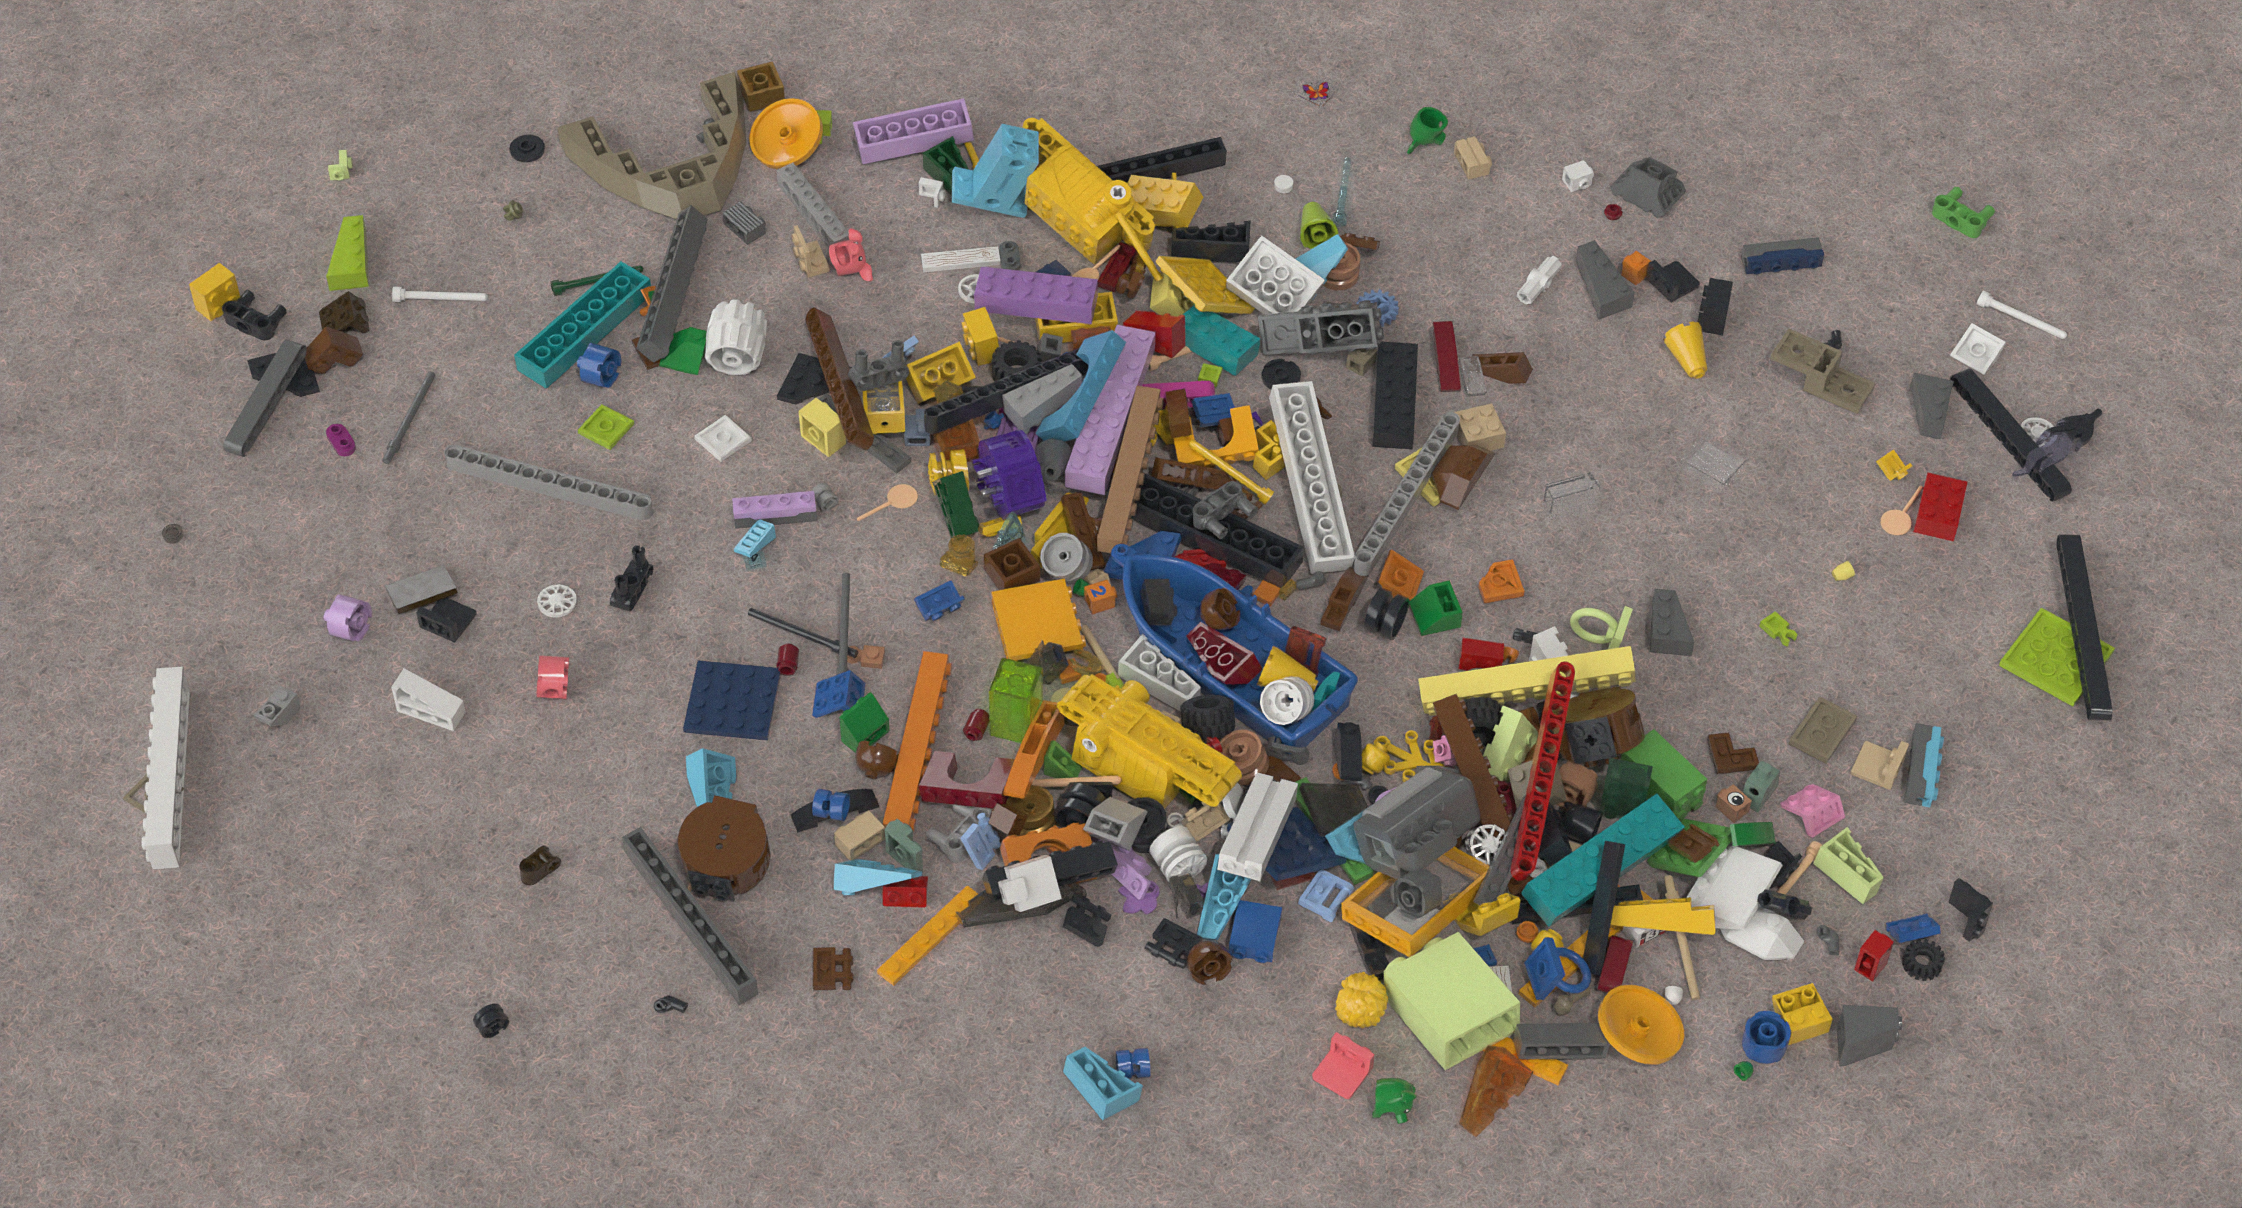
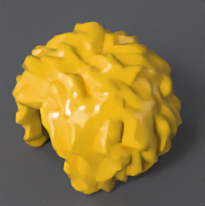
M1365 972L1351 974L1341 982L1343 989L1338 993L1335 1007L1337 1016L1343 1023H1347L1351 1027L1365 1028L1377 1026V1023L1380 1022V1017L1385 1014L1387 1009L1388 996L1386 988L1378 981L1374 974L1368 975Z

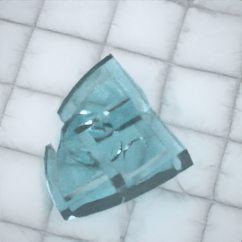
M1011 512L999 531L1000 535L997 539V544L995 543L993 546V550L1018 538L1024 544L1026 543L1023 527L1017 515Z

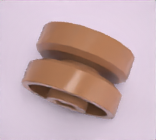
M1345 243L1348 250L1336 268L1331 269L1327 275V281L1323 285L1326 288L1346 290L1357 283L1359 279L1360 253L1351 244Z
M1236 730L1221 739L1220 744L1223 749L1221 754L1233 760L1242 773L1241 779L1237 782L1239 785H1249L1253 781L1256 772L1261 774L1267 772L1269 758L1260 738L1254 732Z

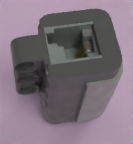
M1426 767L1364 810L1362 817L1355 821L1353 825L1361 855L1366 865L1371 869L1399 879L1411 871L1425 868L1457 844V838L1478 824L1481 813L1470 779L1442 767Z

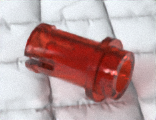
M1433 716L1429 721L1431 728L1428 740L1436 741L1441 739L1443 730L1437 716Z

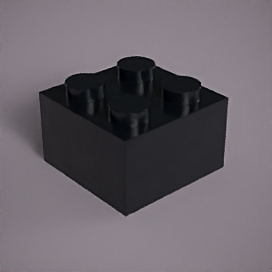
M1710 278L1709 285H1704L1702 296L1706 297V299L1702 298L1699 311H1703V313L1699 312L1697 321L1701 324L1702 332L1723 336L1733 286L1732 281Z

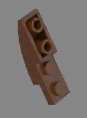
M1349 567L1344 572L1329 598L1328 606L1321 618L1320 625L1340 632L1352 605H1355L1369 575H1358L1352 567Z

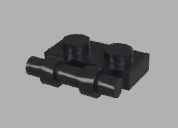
M1074 894L1071 901L1077 904L1076 908L1071 906L1067 909L1062 927L1094 946L1100 947L1103 945L1108 927L1101 923V919L1108 922L1112 915L1106 912V908L1091 903L1087 897H1080ZM1085 910L1093 914L1092 917L1085 914Z
M1163 918L1153 932V939L1157 940V943L1153 944L1148 941L1145 949L1150 951L1152 956L1156 958L1161 957L1167 960L1168 964L1184 969L1187 961L1182 959L1181 956L1183 954L1188 956L1193 946L1202 941V937ZM1168 946L1175 951L1171 953L1165 950L1164 947Z

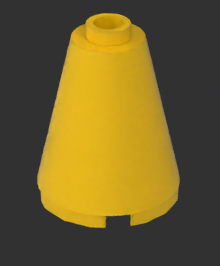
M1689 322L1690 325L1684 326L1682 323L1665 333L1666 338H1663V340L1688 376L1699 379L1707 371L1702 327L1698 322Z
M1273 646L1257 685L1266 687L1273 681L1294 676L1305 680L1314 692L1318 680L1315 679L1316 674L1278 647Z

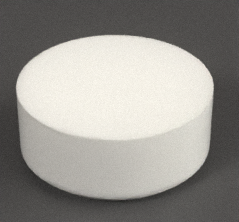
M1287 175L1276 177L1274 180L1275 190L1280 193L1290 192L1293 189V179Z

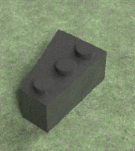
M1913 373L1910 390L1913 395V403L1917 413L1916 417L1921 436L1941 439L1953 381Z
M1654 589L1651 611L1650 652L1692 656L1695 642L1676 591Z

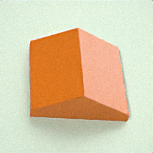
M1391 549L1378 582L1383 588L1392 591L1393 598L1400 594L1411 600L1416 596L1424 570Z

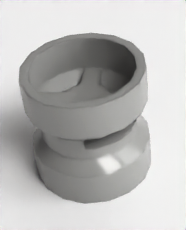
M820 483L813 488L815 501L818 502V506L822 511H828L838 504V497L832 492L827 483Z

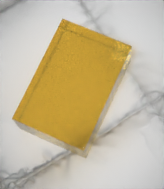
M1290 579L1279 590V598L1285 601L1296 590L1297 582Z

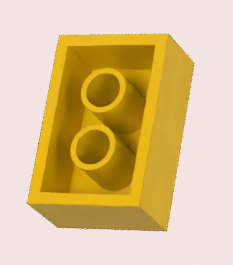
M960 341L906 365L909 369V375L906 380L917 404L941 394L937 393V385H962L976 378Z

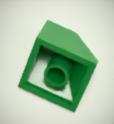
M689 327L673 333L674 337L670 342L669 353L665 358L661 359L659 366L698 375L705 357L707 331Z

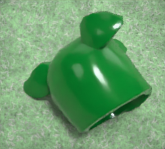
M1423 107L1416 113L1409 129L1412 142L1407 150L1408 155L1419 145L1426 146L1432 143L1441 145L1444 142L1446 134L1443 131L1448 125V119L1441 111L1433 107Z
M1401 1078L1377 1079L1372 1118H1380L1386 1112H1394L1398 1124L1407 1122L1408 1117L1406 1114L1411 1111L1413 1100L1417 1098V1095L1414 1094L1416 1092L1414 1085Z

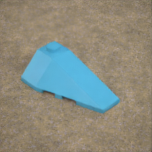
M1337 234L1297 257L1296 260L1325 280L1324 285L1327 281V275L1331 269L1336 268L1347 252L1348 247L1340 235Z
M704 748L686 756L687 778L697 807L706 802L712 803L714 795L732 799L733 794L729 792L730 784H734L736 781L735 757Z
M1215 854L1197 935L1201 936L1202 939L1208 940L1219 939L1251 881L1250 878L1218 870V854Z
M853 859L835 864L834 890L842 891L843 895H855L856 891L922 876V871L904 867L895 868V865L891 864L881 865V862Z

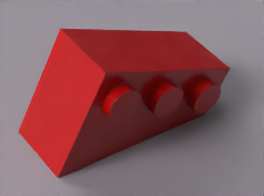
M1136 310L1123 322V326L1155 332L1154 351L1167 357L1173 358L1186 346L1185 315H1179L1178 317L1171 316L1169 313L1156 315V312Z

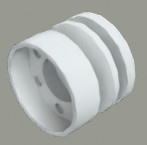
M1290 676L1268 684L1261 694L1260 705L1262 712L1268 720L1275 724L1285 725L1303 719L1310 713L1314 706V694L1312 688L1305 680L1300 677ZM1288 697L1293 698V702L1289 701Z
M1184 826L1174 827L1165 831L1150 846V854L1157 865L1161 867L1160 869L1168 882L1174 885L1180 884V880L1184 882L1187 878L1197 876L1207 864L1206 855L1200 846L1196 844V840L1188 828Z

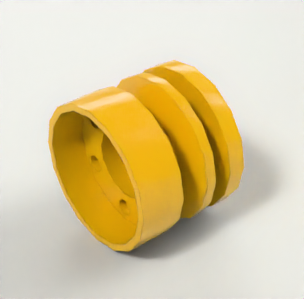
M964 449L950 451V460H946L944 453L939 452L940 461L938 462L935 453H929L928 475L934 495H936L932 482L961 471L964 472L969 491L968 467Z

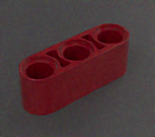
M1611 936L1598 991L1608 993L1612 989L1622 986L1634 940Z

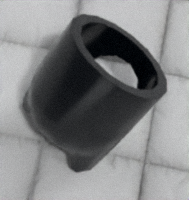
M1565 802L1564 807L1567 811L1562 818V823L1567 836L1583 843L1588 842L1596 836L1602 821L1603 812L1585 805Z

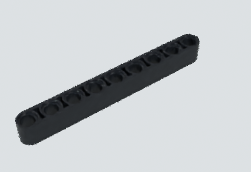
M1968 368L1950 376V380L1953 381L1952 387L1955 386L1957 393L1964 401L1967 400L1969 407L1975 414H1979L1978 417L1987 428H1991L1990 431L1993 435L2003 442L2002 445L2005 449L2015 456L2013 458L2023 469L2027 470L2025 472L2035 483L2039 484L2037 486L2047 497L2051 498L2049 499L2051 502L2071 494L2072 488L2066 477L1972 369Z

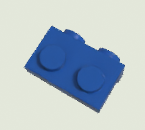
M951 580L914 599L925 621L931 618L935 621L943 617V613L948 610L951 612L958 610L962 607L961 603L965 600L963 595H959Z

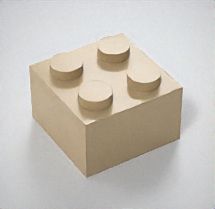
M1492 403L1454 412L1460 417L1457 437L1461 445H1478L1490 451L1504 448L1506 432Z

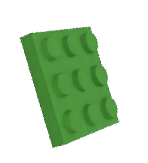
M1683 819L1681 823L1685 826L1684 829L1686 831L1690 828L1689 825L1693 824L1717 838L1719 846H1713L1710 853L1702 860L1694 863L1672 850L1669 844L1654 853L1647 861L1652 868L1702 877L1731 843V829L1726 826Z

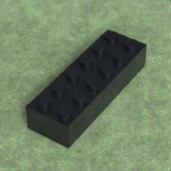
M1381 341L1378 345L1372 447L1413 450L1418 344Z

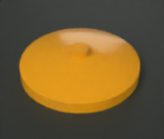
M794 98L777 101L766 107L755 119L749 137L751 150L761 163L770 168L780 169L791 163L797 166L807 160L817 149L823 133L822 120L815 108L806 101Z
M1637 985L1618 986L1607 993L1599 1006L1598 1021L1602 1033L1618 1052L1631 1060L1652 1065L1665 1063L1677 1054L1683 1044L1684 1027L1677 1011L1665 998L1648 988Z

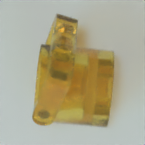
M957 535L951 538L948 543V551L940 558V566L957 574L968 576L978 566V561L975 560L974 540L967 535Z

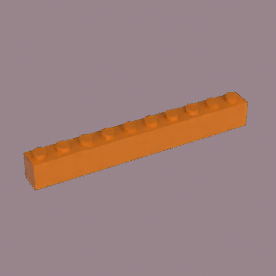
M923 651L884 815L883 826L885 828L889 822L898 819L903 824H908L913 832L915 831L916 819H914V816L920 810V801H918L919 796H921L919 784L926 771L927 761H930L932 757V748L930 746L935 744L936 731L934 729L935 726L939 727L940 714L938 712L944 706V697L942 695L943 692H947L948 688L946 677L947 675L950 676L952 671V663H949L948 654Z

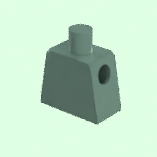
M1760 761L1749 776L1743 793L1752 800L1750 809L1757 813L1779 785V769L1764 761ZM1755 789L1758 791L1759 795H1754Z

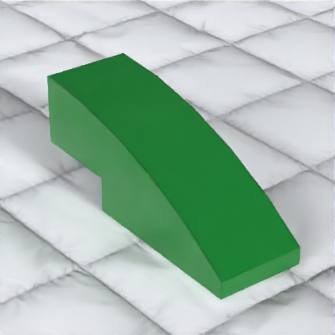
M1773 822L1730 824L1733 846L1747 847L1775 843Z

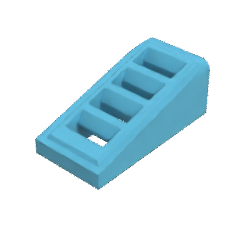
M759 519L735 546L734 552L752 557L776 538L775 526L772 523Z

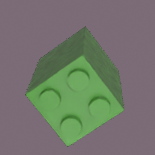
M1653 729L1647 733L1639 745L1622 753L1618 775L1645 801L1658 794L1680 821L1692 809L1696 811L1702 806L1707 778L1656 730Z

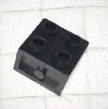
M446 597L438 600L432 609L428 610L420 607L416 614L420 628L455 643L477 615L475 609Z

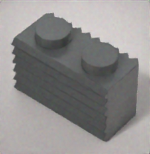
M739 201L738 204L736 203L726 211H723L724 225L747 245L766 234L764 219L761 216L757 217L750 206H745Z

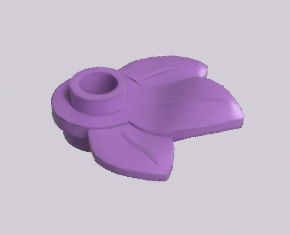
M1150 881L1151 884L1147 891L1151 892L1146 893L1141 900H1138L1125 886L1119 888L1118 892L1127 898L1123 911L1132 914L1140 910L1145 914L1153 912L1157 907L1156 899L1160 894L1158 885Z

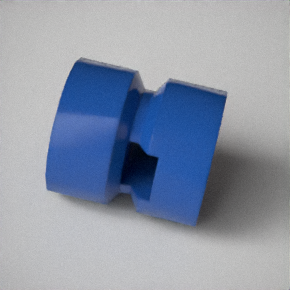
M818 789L813 800V816L822 818L830 816L833 820L845 821L850 807V795L842 792L832 794L830 790Z
M1138 1048L1132 1053L1129 1050H1117V1071L1121 1070L1124 1072L1125 1077L1131 1079L1133 1075L1137 1078L1150 1077L1148 1048Z

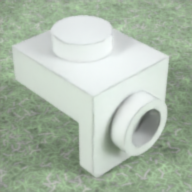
M922 177L919 180V195L934 198V207L938 208L940 201L943 202L946 191L943 190V182Z

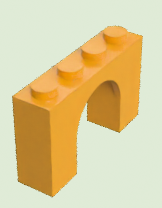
M1250 405L1230 409L1234 434L1231 441L1223 448L1210 450L1229 465L1240 460L1252 461L1255 458V453L1259 451ZM1190 419L1192 435L1173 438L1177 459L1179 462L1214 468L1216 466L1214 463L1190 447V441L1195 440Z

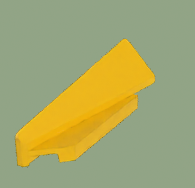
M1083 496L1085 504L1087 505L1089 499L1088 497ZM1061 500L1035 532V546L1031 549V554L1041 568L1043 566L1040 557L1044 543L1058 533H1069L1072 535Z
M1691 897L1619 902V905H1614L1611 925L1714 935L1716 932L1714 905L1692 907Z

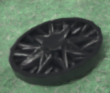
M522 135L511 142L509 152L517 161L532 162L542 157L545 152V144L538 136Z

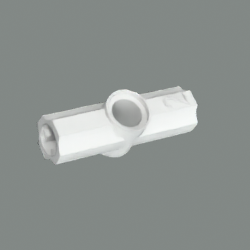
M1555 256L1547 257L1538 269L1534 268L1530 272L1526 283L1517 292V298L1526 305L1531 304L1541 292H1545L1546 287L1549 288L1552 279L1562 268V263Z

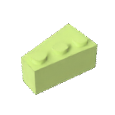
M1502 706L1500 712L1503 713L1499 726L1496 724L1494 726L1495 736L1492 744H1487L1483 757H1488L1491 768L1488 770L1491 776L1495 775L1499 781L1510 782L1508 769L1521 765L1525 760L1526 755L1537 741L1538 731L1522 713Z
M1846 827L1820 847L1813 864L1858 901L1865 904L1877 894L1884 877L1869 857L1866 858L1861 851L1862 846L1859 842L1855 843L1850 836L1851 831Z

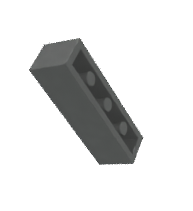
M1599 1023L1517 1024L1513 1037L1518 1059L1606 1058L1610 1045L1602 1033Z

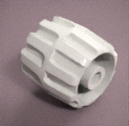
M734 299L730 301V304L723 301L713 309L707 328L705 351L707 363L711 364L713 369L728 375H747L752 370L758 368L766 340L767 320L764 319L765 314L763 310L754 309V304L751 302L742 304L740 300Z

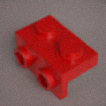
M922 875L883 885V906L925 908L927 906L928 876Z

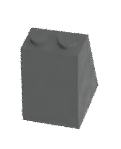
M1843 1005L1837 1024L1839 1066H1847L1892 1050L1894 1042H1898V1030H1902V1017L1898 1016V1007Z

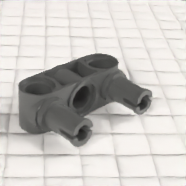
M900 340L893 341L890 357L867 362L868 352L866 350H857L855 352V365L849 370L848 377L861 391L903 381L909 375V369L906 367V360L903 356L904 343Z
M1231 481L1210 493L1194 506L1193 525L1197 529L1210 530L1219 539H1222L1227 535L1228 529L1219 523V520L1225 518L1235 509H1240L1249 518H1252L1257 514L1258 507L1247 499V496L1242 491V486L1238 482Z

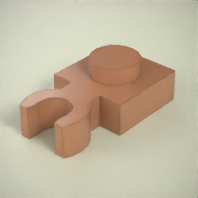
M864 645L863 650H859L856 646H849L858 650V656L856 658L848 656V663L854 664L860 661L861 667L882 669L885 647Z

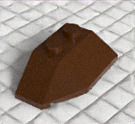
M1450 445L1432 472L1440 502L1459 510L1493 459L1495 453L1478 445Z

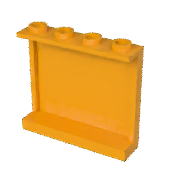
M1065 579L991 592L992 607L1009 669L1017 668V660L1047 655L1054 647H1057L1060 652L1078 649L1080 657L1083 656L1086 640L1084 635H1080L1081 622L1079 618L1076 619L1075 617L1077 614L1075 602L1071 603L1072 591L1071 587L1066 585Z

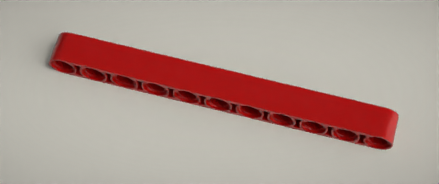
M1567 661L1560 662L1550 675L1510 869L1512 877L1518 881L1526 880L1536 868L1575 676L1574 666ZM1556 691H1559L1562 696L1558 695ZM1552 710H1555L1558 715L1554 714ZM1548 729H1551L1554 734L1550 733ZM1544 748L1548 749L1550 753H1547ZM1540 767L1544 768L1547 773L1542 772ZM1536 787L1541 788L1543 792L1538 791ZM1532 806L1536 807L1539 812L1534 811ZM1528 826L1533 827L1535 831H1531ZM1523 845L1528 846L1531 851H1527ZM1519 865L1524 866L1527 871L1522 870Z

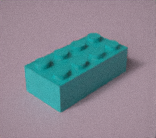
M1195 304L1183 314L1185 315L1186 347L1218 367H1222V369L1236 376L1258 356L1261 338L1222 316L1209 311L1201 312L1196 309Z

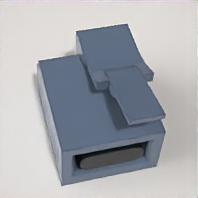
M916 409V415H905V446H930V433H927L924 427L925 409Z

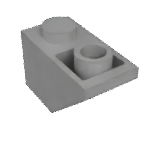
M279 686L255 713L254 718L270 726L288 724L301 709L298 695Z

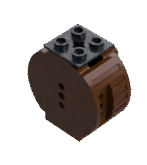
M1621 686L1582 692L1578 696L1570 698L1560 745L1562 757L1566 760L1574 761L1575 764L1584 762V766L1588 768L1590 767L1589 761L1591 767L1598 764L1597 760L1605 759L1606 764H1610L1609 758H1611L1612 764L1619 761L1618 756L1621 753L1639 745L1645 738V731L1640 713L1637 711L1635 693L1629 689H1621ZM1552 710L1554 714L1558 715L1555 710Z
M714 795L712 803L706 802L695 808L685 818L680 827L678 848L686 875L690 880L692 890L696 894L715 896L722 901H735L734 894H743L751 890L765 876L770 865L771 852L766 829L755 804Z

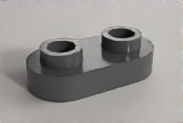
M1013 241L1001 243L999 246L1001 269L1019 271L1021 264L1018 245Z

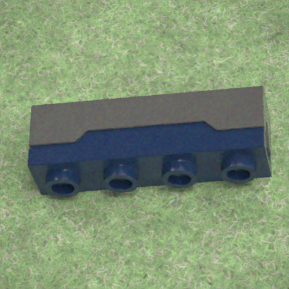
M1819 237L1743 245L1741 259L1746 274L1757 275L1764 272L1776 273L1784 270L1796 271L1803 268L1815 269L1822 267L1824 251L1822 250Z

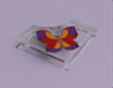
M1328 77L1316 82L1300 80L1290 90V96L1322 110L1341 90L1342 84Z

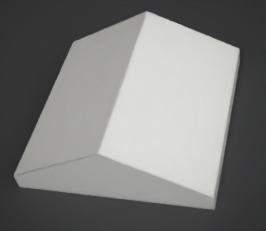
M1971 323L1950 356L1984 375L1997 361L2006 342Z

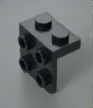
M1656 260L1649 262L1646 279L1670 302L1679 299L1700 286V282L1678 261H1674L1664 267Z
M1958 878L1954 881L1949 904L1968 917L1963 938L1970 942L1974 937L1979 938L1984 933L1993 902L1987 896L1980 894L1972 888L1968 882Z

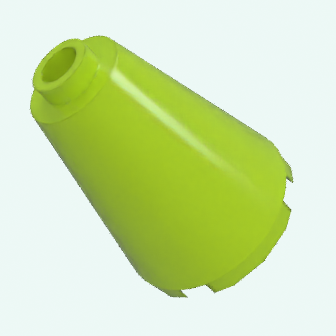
M1309 202L1303 207L1300 240L1305 248L1313 249L1338 234L1336 224L1319 203Z

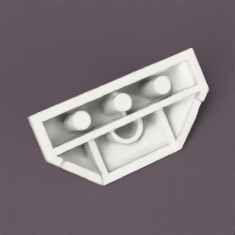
M1760 905L1745 930L1720 928L1725 940L1764 960L1794 959L1804 944V940L1788 919L1773 911L1760 908Z

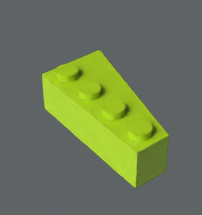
M363 215L343 217L326 275L329 291L369 287L367 235Z

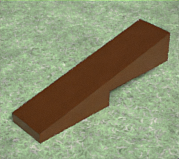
M1185 388L1166 391L1172 438L1192 435Z
M1155 457L1151 475L1156 479L1215 490L1228 482H1236L1235 478L1221 469Z

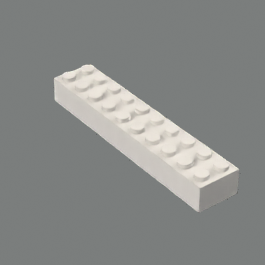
M1309 381L1273 385L1269 399L1310 572L1314 574L1318 571L1325 573L1347 570L1349 567H1352L1355 555L1313 383Z
M183 667L157 668L156 677H153L152 681L153 689L155 690V694L151 696L154 712H150V721L153 729L149 730V740L152 742V745L148 747L150 764L147 765V777L149 782L145 784L148 800L144 801V810L147 813V818L143 819V829L146 833L142 837V848L146 850V860L151 863L152 869L177 868L180 863L184 790L181 792L182 787L184 788L190 689Z

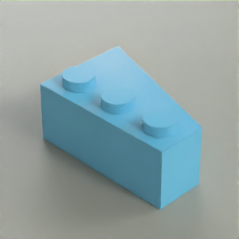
M1083 1047L1067 1055L1063 1070L1064 1074L1102 1120L1140 1100L1143 1085L1129 1080L1125 1077L1124 1072L1121 1070L1116 1071L1108 1065L1106 1060L1088 1048Z

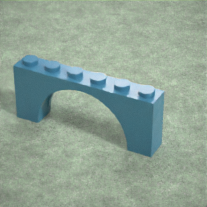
M1113 330L1084 339L1076 355L1089 365L1087 374L1078 390L1068 402L1055 413L1043 418L1036 432V435L1043 441L1047 439L1068 441L1079 437L1126 344V341Z

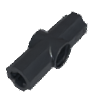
M1764 889L1758 895L1757 902H1759L1760 908L1803 920L1811 915L1812 907L1809 901L1799 899L1796 896Z

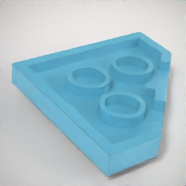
M1362 811L1325 835L1336 855L1365 863L1353 825L1355 821L1362 817Z

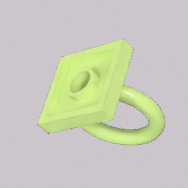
M1625 606L1617 623L1611 615L1602 610L1582 608L1572 614L1570 625L1573 631L1586 641L1597 644L1610 642L1608 649L1619 648L1633 609ZM1585 616H1592L1605 621L1609 625L1606 635H1594L1585 631L1579 625V619Z

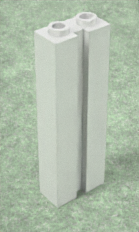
M1256 772L1220 851L1218 870L1258 881L1261 880L1296 801L1298 783L1281 779L1280 783L1273 781V776Z

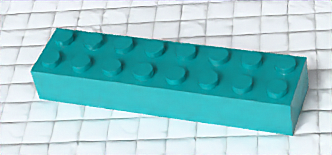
M620 261L514 354L517 371L547 389L573 366L580 356H583L590 343L597 344L646 301L641 290L651 286L650 278Z
M1656 794L1528 882L1521 894L1546 925L1550 927L1595 895L1605 841L1625 844L1620 877H1622L1666 846L1668 841L1680 833L1685 826L1659 795Z

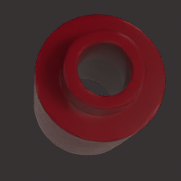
M787 643L778 649L777 668L780 674L785 676L793 675L798 668L799 649L793 644Z
M975 709L970 713L963 728V733L969 740L976 741L983 738L990 723L988 712L983 709Z

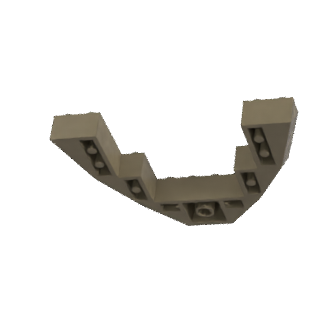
M732 72L700 82L701 98L714 122L702 125L704 142L710 153L644 173L631 148L612 153L593 116L557 127L560 145L565 155L603 188L644 209L677 219L678 213L690 205L704 216L721 211L737 179L746 146L744 102L736 73Z

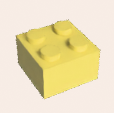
M815 398L799 410L801 436L827 457H830L846 444V437L838 414L827 403Z

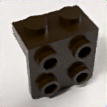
M348 291L319 311L322 330L327 326L342 332L349 326H352L362 334L370 331L364 300Z

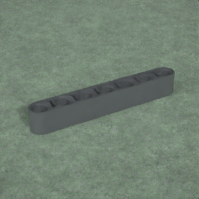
M287 339L284 340L225 438L223 444L224 451L242 457L246 456L245 453L253 446L304 360L307 351L305 345Z

